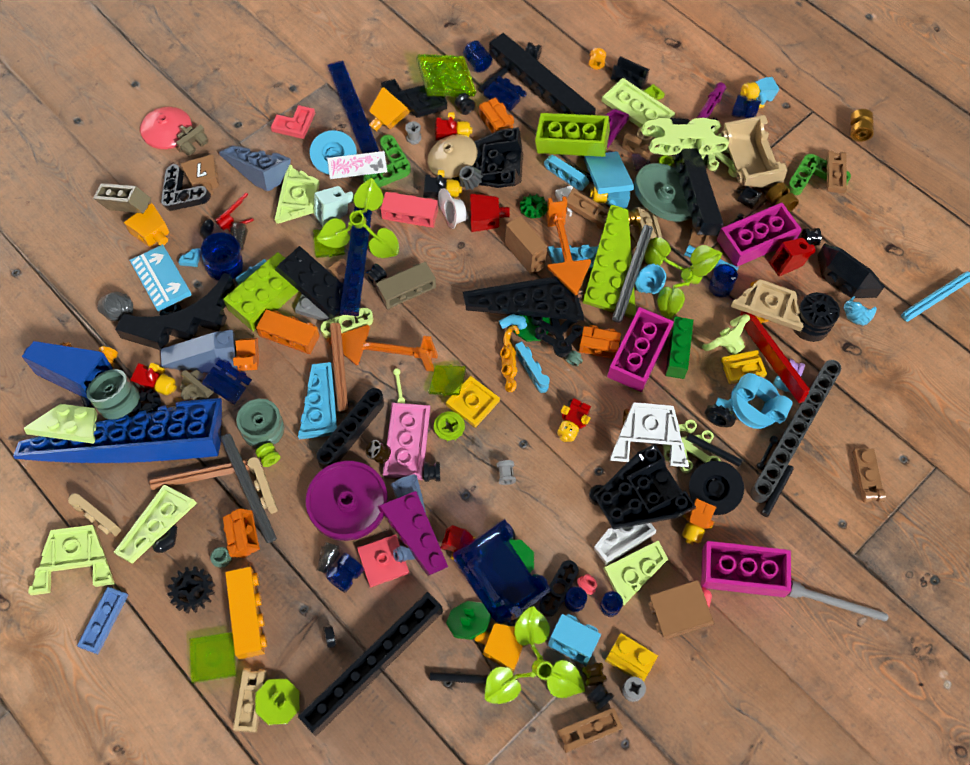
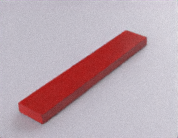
M741 311L740 316L745 314L750 316V320L744 326L746 332L798 403L804 402L810 391L809 387L757 317Z

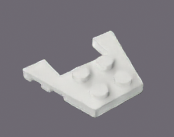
M634 402L610 456V461L629 462L630 442L670 445L669 466L689 467L674 406Z

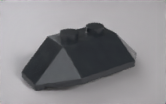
M825 243L817 256L821 276L850 298L853 296L855 298H877L884 289L885 285L880 282L879 278L870 268L843 249L829 246Z

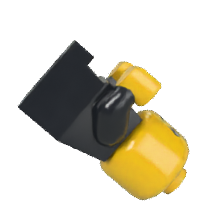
M438 170L437 177L435 178L425 174L423 197L437 198L439 190L445 188L452 198H457L459 193H462V186H460L458 180H444L442 177H444L445 171Z

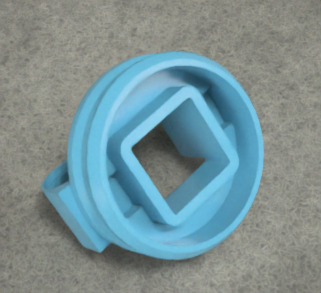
M753 373L743 375L731 393V404L734 413L742 423L755 429H762L775 422L780 424L785 421L793 404L791 399L780 395L770 381ZM755 395L765 402L761 412L748 403Z

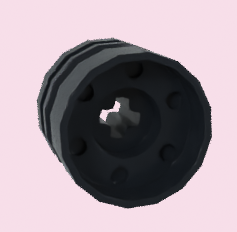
M824 293L808 294L799 305V317L801 323H803V328L801 332L794 330V332L806 341L817 342L827 337L840 316V308L837 302L831 296Z

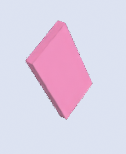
M392 403L387 446L391 449V455L384 463L383 477L403 478L415 474L418 480H423L430 405Z

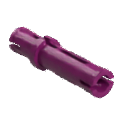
M719 82L716 84L713 92L709 93L707 102L696 118H709L716 104L720 103L721 96L726 90L724 83Z

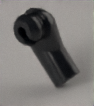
M210 219L205 220L200 235L208 246H213L216 240L212 236L214 222Z

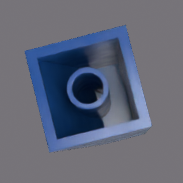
M33 341L22 355V358L36 375L87 398L86 391L92 380L105 371L113 370L104 353L87 349Z

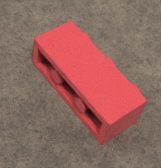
M385 192L381 206V215L384 220L434 228L438 213V200L420 198L414 195L408 196L396 192Z

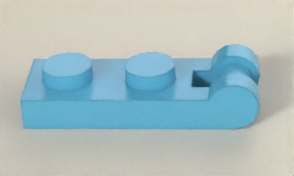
M523 342L515 344L516 356L540 393H546L549 388V377L542 374L541 366L537 361L533 360L532 352L528 346L525 347Z

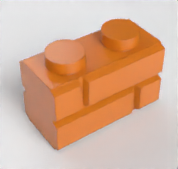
M497 98L479 105V116L492 134L503 129L513 128V116L511 114L508 115L505 105L502 102L500 103Z
M595 325L584 326L579 352L614 359L619 348L621 333L614 329H599Z
M236 509L231 514L223 517V529L226 534L227 550L230 557L245 558L251 555V553L260 550L252 510Z

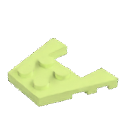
M93 525L50 531L41 555L43 556L39 568H36L35 579L32 586L29 587L28 594L51 593L52 571L93 566V585L95 587L114 584L110 567L96 528Z

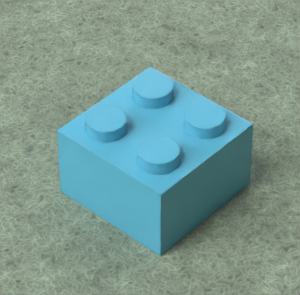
M562 614L550 637L548 647L586 666L601 634L598 633V629L589 624L585 626L579 623L576 617L567 614V616Z

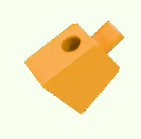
M383 87L369 110L375 117L369 125L376 132L383 124L388 129H392L410 111Z
M152 203L148 205L144 214L136 213L124 222L128 232L147 246H152L156 242L159 245H165L168 242L166 235L169 234V230Z
M494 623L491 633L485 631L475 637V641L486 645L483 652L486 658L501 667L509 668L514 673L523 645L519 644L515 638V627Z

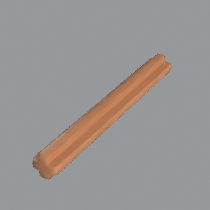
M337 322L330 324L337 408L339 413L348 412L342 335L340 323Z
M242 459L246 470H249L248 459ZM231 462L151 478L149 484L152 490L161 489L163 485L171 487L235 473Z

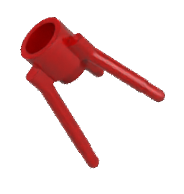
M247 192L215 219L222 231L228 229L230 232L234 228L254 221L253 218L232 225L234 220L230 214L248 196Z

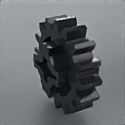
M196 566L193 567L192 571L188 567H185L184 573L177 571L179 576L177 578L172 577L171 579L174 583L168 585V588L172 591L167 593V596L173 598L170 603L173 606L176 605V609L179 611L184 608L185 613H189L190 609L197 613L199 606L205 609L204 603H211L212 601L209 595H215V592L211 589L215 586V583L210 581L212 579L211 575H206V571L203 568L199 571ZM194 577H198V578L202 579L203 581H202V582H201L200 580H199V581H196V580L194 579ZM179 598H187L189 603L183 602Z

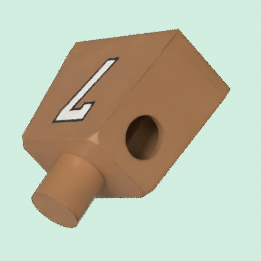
M213 154L180 163L191 187L204 186L212 196V189L219 187L218 169Z

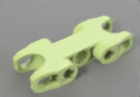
M658 118L645 122L641 128L642 134L655 138L651 140L648 147L650 152L655 154L676 155L683 148H697L700 154L711 155L726 150L729 145L726 137L715 135L718 133L721 124L713 119L695 118L688 124H673L669 118ZM650 126H655V128L647 129Z

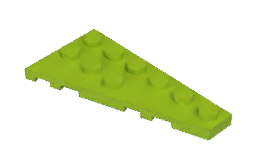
M610 205L582 301L583 304L613 313L615 311L632 261L628 209ZM633 288L624 316L634 319L636 306Z

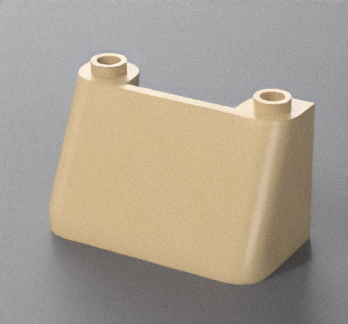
M765 115L725 123L724 129L721 131V137H726L729 141L727 148L737 172V180L743 186L772 188L776 184L784 182L787 173L785 163L776 162L767 140L769 133L764 129V124L768 123Z

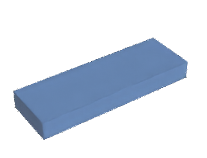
M111 587L106 588L77 647L97 655L99 654L128 597L127 593Z

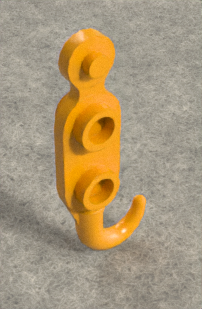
M515 325L508 327L503 337L504 346L500 351L502 359L501 372L506 378L505 390L510 393L516 389V381L514 380L517 374L516 351L511 343V333L515 330L516 334H519V328Z

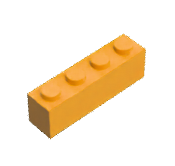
M251 567L227 571L225 573L235 656L240 660L265 654L264 647H267L268 644L266 634H262V626H265L263 613L259 611V606L262 605L261 594L257 593L256 585H259L258 573H255Z

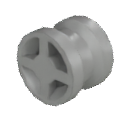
M638 677L629 678L622 687L623 696L630 702L640 700L646 692L645 683Z

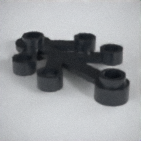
M532 316L531 323L534 326H539L535 329V338L552 345L554 353L559 357H566L572 350L571 344L574 340L582 336L583 327L580 325H574L571 334L565 339L563 336L578 320L567 319L560 326L559 319L550 318L552 323L550 325L542 320L543 317ZM546 331H548L549 333L555 335V338H556V339H554V338H552L551 336L547 335V334H546Z

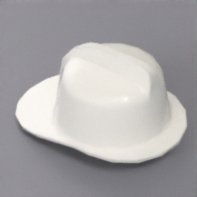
M445 188L440 189L438 193L439 206L448 226L454 229L456 224L468 220L467 209L462 200L452 198Z

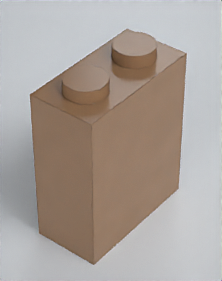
M521 216L506 224V247L530 274L542 270L545 266L547 245Z
M699 580L650 596L652 602L648 604L652 615L656 614L658 622L655 625L659 636L663 635L666 640L715 624Z

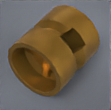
M868 109L854 111L850 116L851 138L857 142L871 139L874 135L873 113Z
M783 182L773 186L765 196L771 205L783 203L789 212L793 211L799 204L798 198L793 193H790V189Z

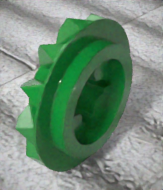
M529 194L520 201V211L528 218H540L547 212L548 205L547 201L544 200V196L540 197L538 194ZM531 202L537 205L536 210L531 206Z

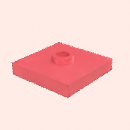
M396 534L357 548L370 588L410 574L406 561L400 563L394 559L393 550L400 546Z

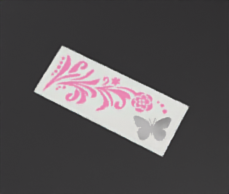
M384 151L327 158L330 179L387 172Z

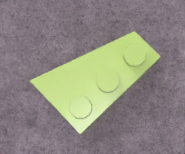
M656 541L603 568L622 606L654 575L668 558L659 541Z

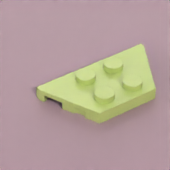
M289 165L284 175L275 222L279 224L314 213V193L319 190V180L308 176L303 171L299 172L293 169L292 165Z
M59 404L27 425L24 430L28 435L94 444L97 412L95 408Z

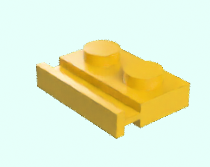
M758 350L721 358L720 361L723 363V369L729 385L738 383L740 378L747 373H753L759 377L767 375L762 359L758 355Z
M620 633L605 661L628 676L638 677L644 682L658 655Z

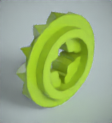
M451 411L441 413L434 422L435 433L440 439H444L447 442L449 440L456 441L458 437L462 436L465 429L463 418ZM446 421L450 425H455L453 426V432L449 431V429H444L446 428Z

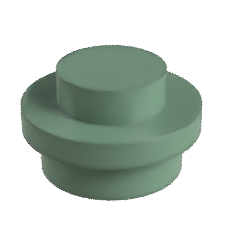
M572 350L566 356L565 361L578 367L579 364H582L583 359L580 353Z
M218 547L212 552L210 559L215 567L223 568L229 565L232 557L229 556L227 548Z

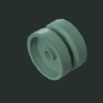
M118 369L105 371L95 377L86 391L87 398L104 418L110 420L126 416L136 407L140 399L137 388L127 375Z
M259 398L250 400L238 411L236 418L237 427L248 445L253 448H259L266 443H273L275 445L282 438L285 429L279 409L273 402Z

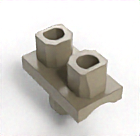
M181 125L179 127L181 133L177 137L180 140L176 142L178 145L176 149L179 152L183 151L190 156L196 151L192 143L196 141L201 147L208 143V138L204 133L202 125H199L194 130L192 126L185 128Z
M185 370L181 373L183 380L180 389L182 390L181 397L184 400L190 398L193 400L196 398L198 400L210 399V396L215 392V384L213 382L207 381L202 384L203 375L198 370L191 373Z

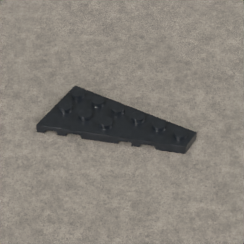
M556 276L463 292L466 311L584 321V314L578 295H574Z

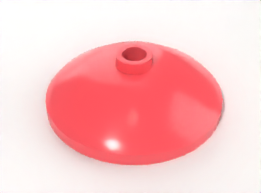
M161 107L153 110L143 119L140 133L143 140L149 146L157 149H171L178 146L176 142L180 139H178L177 135L181 133L179 127L183 125L185 128L192 126V122L188 114L179 108Z

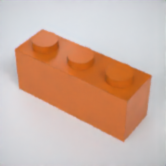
M266 309L256 327L260 337L307 354H311L320 337L318 328L314 324L301 322L292 316H284L275 310L270 311Z

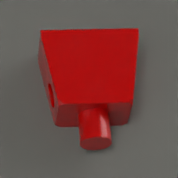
M470 194L471 232L498 228L500 218H510V207H499V198L495 196Z
M804 238L785 241L781 244L769 264L778 277L802 267L809 257L815 253V247L813 244H808Z

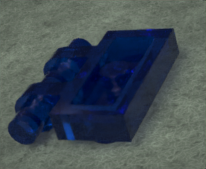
M500 76L496 82L493 81L484 91L486 98L490 100L497 98L510 112L520 102V96L525 98L527 92L521 86H516L509 79Z
M219 358L215 365L220 367L221 370L213 366L201 384L235 405L246 389L240 383L243 382L248 386L252 379L246 376L245 372H240L232 367L230 362H225ZM226 373H229L230 375H232L233 377H235L236 380H234V379H232L231 377L227 376Z

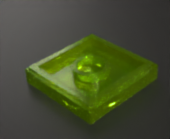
M233 632L189 639L192 683L237 676Z

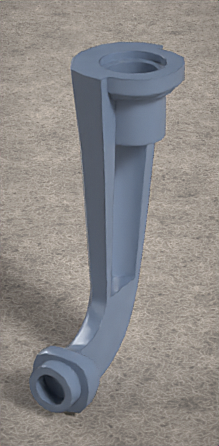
M415 474L405 476L391 483L397 498L416 491L425 511L421 489ZM399 546L393 550L396 562L402 563L406 560L415 559L412 551L405 546Z

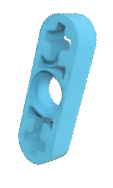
M550 155L544 161V166L548 171L577 190L582 191L589 184V180L584 174L558 157Z

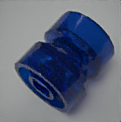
M472 41L463 50V56L477 73L484 72L491 66L493 59L481 42Z
M738 94L731 116L738 118L743 116L744 119L756 117L761 101L753 98L748 100V97Z
M728 264L717 266L709 283L710 292L716 297L721 298L730 295L738 278L737 270Z
M343 553L336 562L337 567H332L325 577L336 588L346 593L353 585L352 580L358 579L365 569L353 557Z

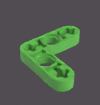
M391 135L383 136L380 139V145L390 163L386 165L387 172L392 175L384 177V173L365 175L363 178L364 182L373 178L379 188L407 177L411 172L408 159L396 139ZM396 153L400 156L395 159L392 158L391 155Z
M813 154L806 155L788 184L790 193L800 195L813 174L827 181V173L822 170V168H827V161ZM812 162L810 168L807 167L808 163ZM846 170L848 184L851 179V174L849 171ZM804 172L808 177H802L799 173ZM797 182H799V186L795 188L794 186Z

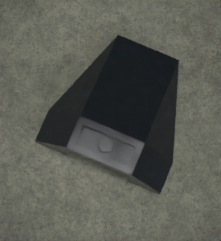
M519 127L503 129L474 141L477 147V158L473 167L481 170V175H483L482 182L479 185L502 188L516 186L522 181L523 148ZM459 176L455 178H450V180L459 181Z
M656 444L634 455L594 495L595 500L613 530L679 518L696 509L687 492H682L667 469L665 458Z

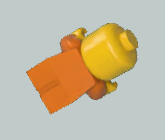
M695 499L694 502L696 509L683 515L689 523H686L682 537L686 539L685 542L691 545L701 543L705 534L704 529H712L714 521L711 519L716 507L699 499Z

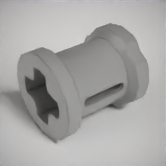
M414 121L407 123L405 127L408 133L406 135L407 142L418 144L421 141V134L419 133L421 131L420 124Z
M504 460L497 463L500 485L516 483V477L513 474L514 461Z

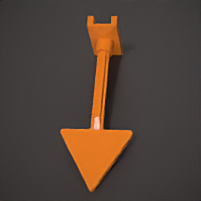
M566 196L562 197V201L553 202L552 198H548L546 222L548 227L556 226L564 262L548 264L547 268L574 295H578L591 260H572L564 227L567 210Z
M369 325L341 334L343 355L356 366L359 365L363 350H372L420 358L426 371L434 372L431 359L438 358V354L430 336H423L421 347L413 348L366 341L370 331ZM331 337L327 338V342L332 345Z

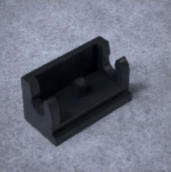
M620 56L617 66L614 65L610 80L618 83L624 78L642 90L647 82L650 69Z

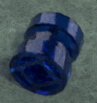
M580 587L569 589L565 598V606L569 611L579 612L585 607L587 601L585 590Z
M607 592L600 603L601 612L608 617L616 616L623 606V598L617 592Z

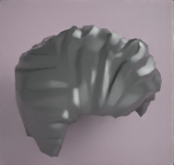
M111 292L100 298L97 309L109 321L115 322L120 321L123 314H133V302L124 293Z

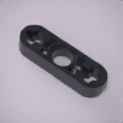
M570 560L564 561L559 567L540 602L539 610L542 615L552 617L557 613L577 577L578 566L575 562ZM572 567L574 574L570 573L566 580L562 579L566 571L564 568ZM555 584H562L565 587V591L562 594L555 593L553 590ZM551 597H554L555 600L552 605L554 610L546 611L544 603L548 604Z

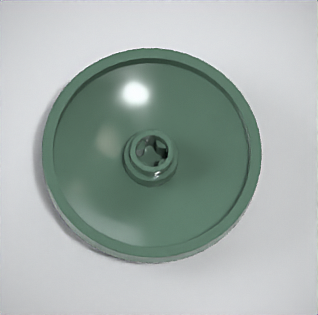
M659 163L649 164L641 168L634 180V190L644 207L665 220L681 222L691 219L676 168Z

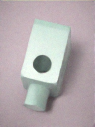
M336 186L314 193V216L322 227L329 220L339 219L348 213V204L354 202L353 192L344 193L341 187Z

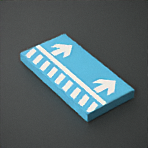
M160 245L130 260L157 311L192 295L164 245Z

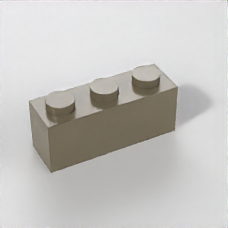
M101 183L93 199L108 210L144 214L151 198L136 186Z
M425 261L421 264H415L410 269L400 271L392 277L380 280L376 283L377 293L386 309H390L436 288V278Z

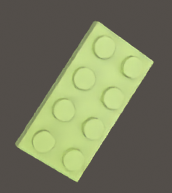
M624 78L602 97L603 103L612 109L629 114V121L640 128L649 120L675 117V112Z

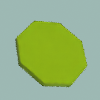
M268 679L255 693V713L267 725L287 724L300 710L299 690L288 679Z

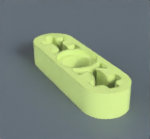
M361 308L335 317L332 320H326L321 324L322 335L326 339L331 337V332L327 330L331 323H340L341 334L365 325L370 326L373 323V313L368 308ZM362 315H365L368 319L364 320ZM345 320L352 321V325L349 327H344L342 323Z

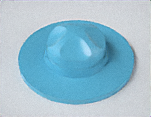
M340 131L321 133L313 140L310 147V158L313 165L320 172L328 175L327 158L357 154L353 140L347 134Z

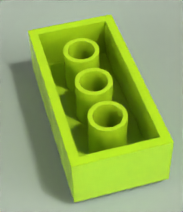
M541 113L535 138L537 153L605 157L610 132L609 116Z
M279 252L273 255L223 299L228 311L252 331L256 330L266 309L277 311L298 292L293 285L275 271L276 267L285 259Z

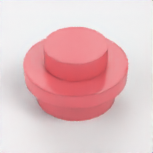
M586 574L578 578V587L581 592L592 595L596 591L597 582L592 576Z

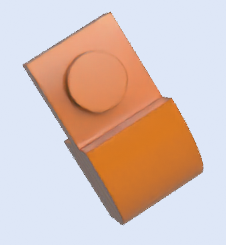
M258 338L237 339L235 341L237 356L233 358L234 366L238 367V371L257 370L259 366Z

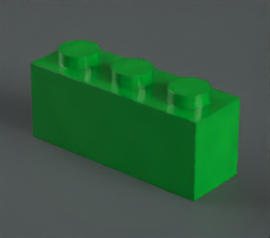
M675 316L670 332L665 376L685 378L689 367L694 319Z

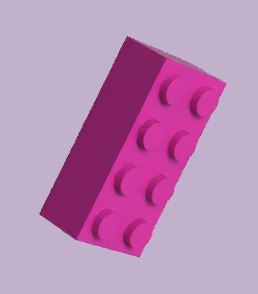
M780 203L721 228L717 241L733 265L740 266L779 249L785 241L797 239L802 229L784 204Z
M639 307L610 365L607 377L643 392L671 332L674 321Z
M707 541L702 547L701 587L785 598L791 592V550Z

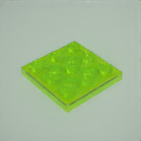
M417 55L416 61L427 96H459L462 93H467L469 97H475L476 89L464 56Z

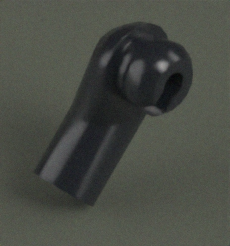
M172 526L166 532L165 537L153 544L154 552L164 553L175 546L178 527Z

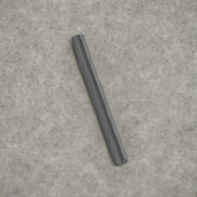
M644 225L612 317V320L617 323H621L624 318L653 231L652 226Z
M231 434L223 435L221 441L266 543H272L277 537Z

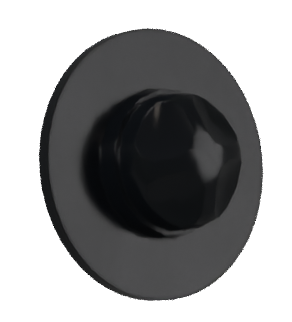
M710 461L700 465L693 472L689 481V494L693 503L695 499H699L716 507L713 515H723L733 511L740 504L744 495V482L740 473L732 465L722 461Z

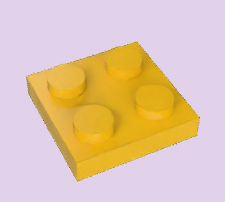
M470 376L446 401V406L476 428L500 402V397Z

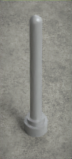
M791 580V592L787 595L789 597H807L881 621H887L889 618L887 613L806 589L800 582Z

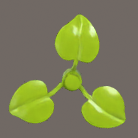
M373 178L365 181L354 195L355 206L364 210L353 211L350 214L348 228H346L345 222L341 219L335 218L326 222L317 236V240L330 248H342L350 241L348 231L351 230L352 226L355 228L364 227L374 237L369 242L370 252L374 256L389 258L398 255V239L391 230L381 228L375 234L366 225V218L363 213L367 212V209L371 211L379 209L384 199L381 189Z
M655 237L649 240L645 252L646 263L648 265H661L664 260L666 263L682 270L681 277L685 281L673 285L672 288L666 286L660 291L657 303L661 314L665 318L671 320L684 304V293L677 287L689 286L690 283L699 284L702 277L707 275L716 266L723 254L722 252L710 246H698L690 258L693 265L683 268L666 258L671 252V247L665 239Z
M534 606L527 608L521 613L514 628L515 638L518 643L523 646L530 644L537 656V660L532 664V672L513 676L512 671L507 667L493 669L489 673L485 684L484 699L487 702L502 704L514 700L521 691V685L516 679L524 677L534 678L537 676L542 680H547L549 692L557 698H567L585 692L583 679L573 664L560 660L552 666L551 663L543 660V656L536 649L535 644H542L547 640L550 626L547 619Z

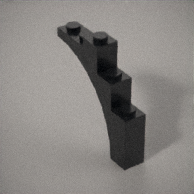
M223 273L218 283L207 295L195 304L168 315L138 317L123 314L115 330L121 339L157 350L163 349L164 345L169 342L170 335L184 340H191L193 335H196L198 326L219 332L221 326H224L226 322V315L223 310L226 305L223 299L234 290L235 284L230 274Z

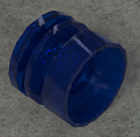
M219 232L209 235L202 242L201 255L206 272L210 277L219 281L223 273H227L234 279L242 272L244 266L240 244L236 237L229 233Z

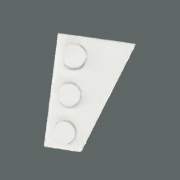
M651 523L615 530L611 527L595 545L594 551L607 566L656 534V529Z

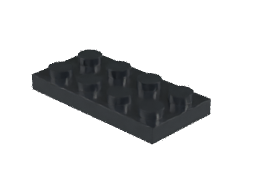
M300 246L275 269L331 320L355 296L352 291Z

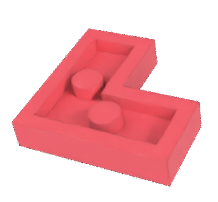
M298 105L293 118L276 115L271 126L272 132L304 139L314 118L315 109Z

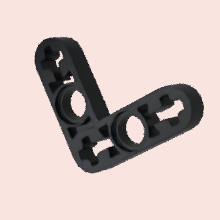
M172 164L166 169L161 199L162 205L167 210L174 211L207 203L211 198V193L206 187L198 186L182 190L184 172L177 164ZM186 196H189L186 201H183Z

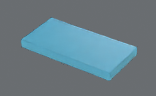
M618 151L607 152L605 157L584 156V162L598 194L632 191L634 189V184Z

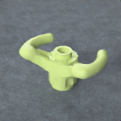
M745 314L731 320L730 325L734 328H725L719 333L720 337L711 343L703 344L702 349L710 351L718 346H724L733 355L745 348L744 341L740 335L745 324L750 320V316Z

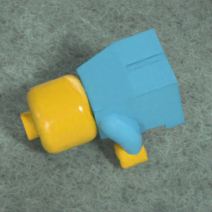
M766 77L756 82L745 83L741 88V96L745 100H760L756 102V106H758L757 108H763L766 100L773 101L780 89L773 77Z
M594 186V189L590 192V197L596 203H606L609 205L608 210L610 205L627 209L630 191L598 194Z

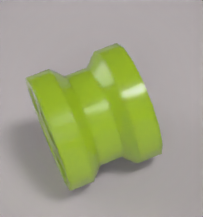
M266 443L255 452L257 457L261 458L263 467H270L281 458L279 453L275 452L273 443Z

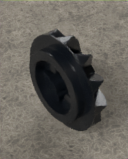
M142 388L139 391V401H145L147 398L150 403H145L143 406L138 401L132 412L136 415L138 412L145 410L147 413L157 411L158 407L161 406L160 395L151 388L146 390Z
M713 404L705 410L706 418L716 426L732 427L736 421L734 413L722 405L717 406Z

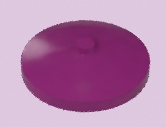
M341 461L325 467L313 478L306 494L307 513L316 529L329 538L343 541L362 538L376 529L385 516L378 509V506L388 502L387 489L381 476L370 466L356 461Z

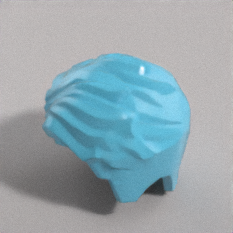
M649 264L639 271L635 282L637 291L651 294L659 293L665 285L666 273L660 265Z
M853 296L844 304L843 309L846 317L850 322L857 325H867L873 319L877 308L868 309L860 302H853L855 298Z

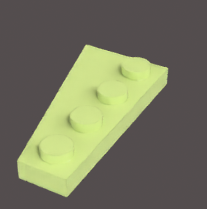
M163 485L114 553L133 564L197 503L186 495Z

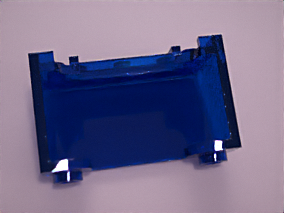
M505 519L499 521L453 554L456 564L491 617L498 623L518 618L527 608L534 605L551 590L544 576L530 574L512 547L509 540L513 538V529Z

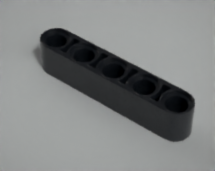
M369 389L318 450L316 457L322 469L333 463L340 462L382 410L384 398L380 389ZM373 398H378V399H379V400L376 401V402H372V401H371ZM362 412L367 413L366 416H359ZM349 427H355L353 431H347ZM337 442H344L341 446H335ZM324 457H331L327 462L322 461Z

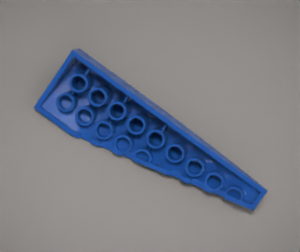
M221 398L181 401L177 402L176 406L167 408L166 405L158 407V410L155 412L147 413L145 410L138 412L133 417L126 415L119 419L96 422L94 444L42 436L19 441L13 457L14 459L70 463H133L216 457L219 455L221 445L222 400Z

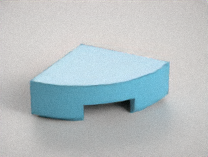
M200 248L192 249L187 254L182 255L178 261L179 265L198 267L201 255Z

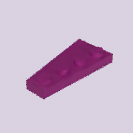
M416 491L378 506V509L387 517L389 524L392 528H395L401 536L400 539L409 547L412 555L428 576L448 567Z

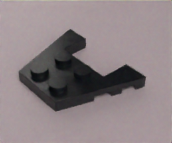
M439 67L425 71V76L430 83L407 90H402L395 79L381 82V89L384 87L417 118L447 110L448 103Z

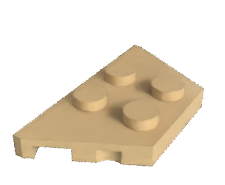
M759 279L751 288L743 292V295L732 302L731 307L800 332L803 328V323H801L799 317L800 309L797 304L796 292Z

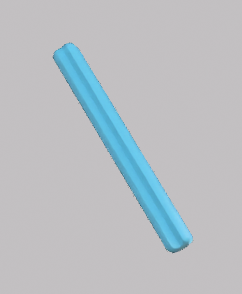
M966 271L908 308L901 314V317L904 321H910L970 282V272Z

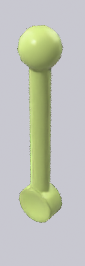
M395 368L393 374L396 376L399 396L398 403H405L399 377L401 371Z

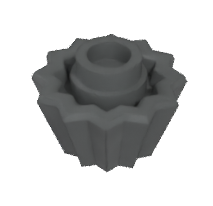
M465 166L460 170L459 181L466 190H473L482 182L483 175H481V170H478L476 167Z

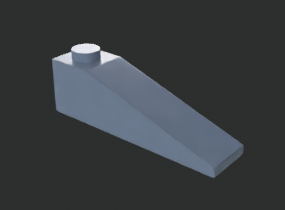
M231 146L219 152L220 156L255 186L265 191H270L281 184L291 163L290 158L278 153L267 155L265 151L251 152L250 148Z
M233 330L213 332L161 349L162 368L182 371L198 370L202 374L206 372L212 373L215 376L239 374L238 367L233 364V358L237 356L235 342L237 339Z

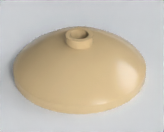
M455 134L444 137L430 150L427 160L428 166L436 176L438 170H444L445 173L442 178L458 177L463 167L473 166L475 163L477 147L474 141L465 135Z

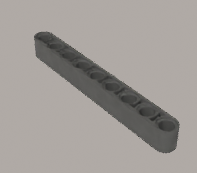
M836 360L826 361L819 371L805 401L801 402L751 489L750 496L755 502H765L783 475L841 372V365ZM776 458H780L783 463L778 462ZM767 473H771L774 478H770ZM758 488L763 489L765 494H761Z

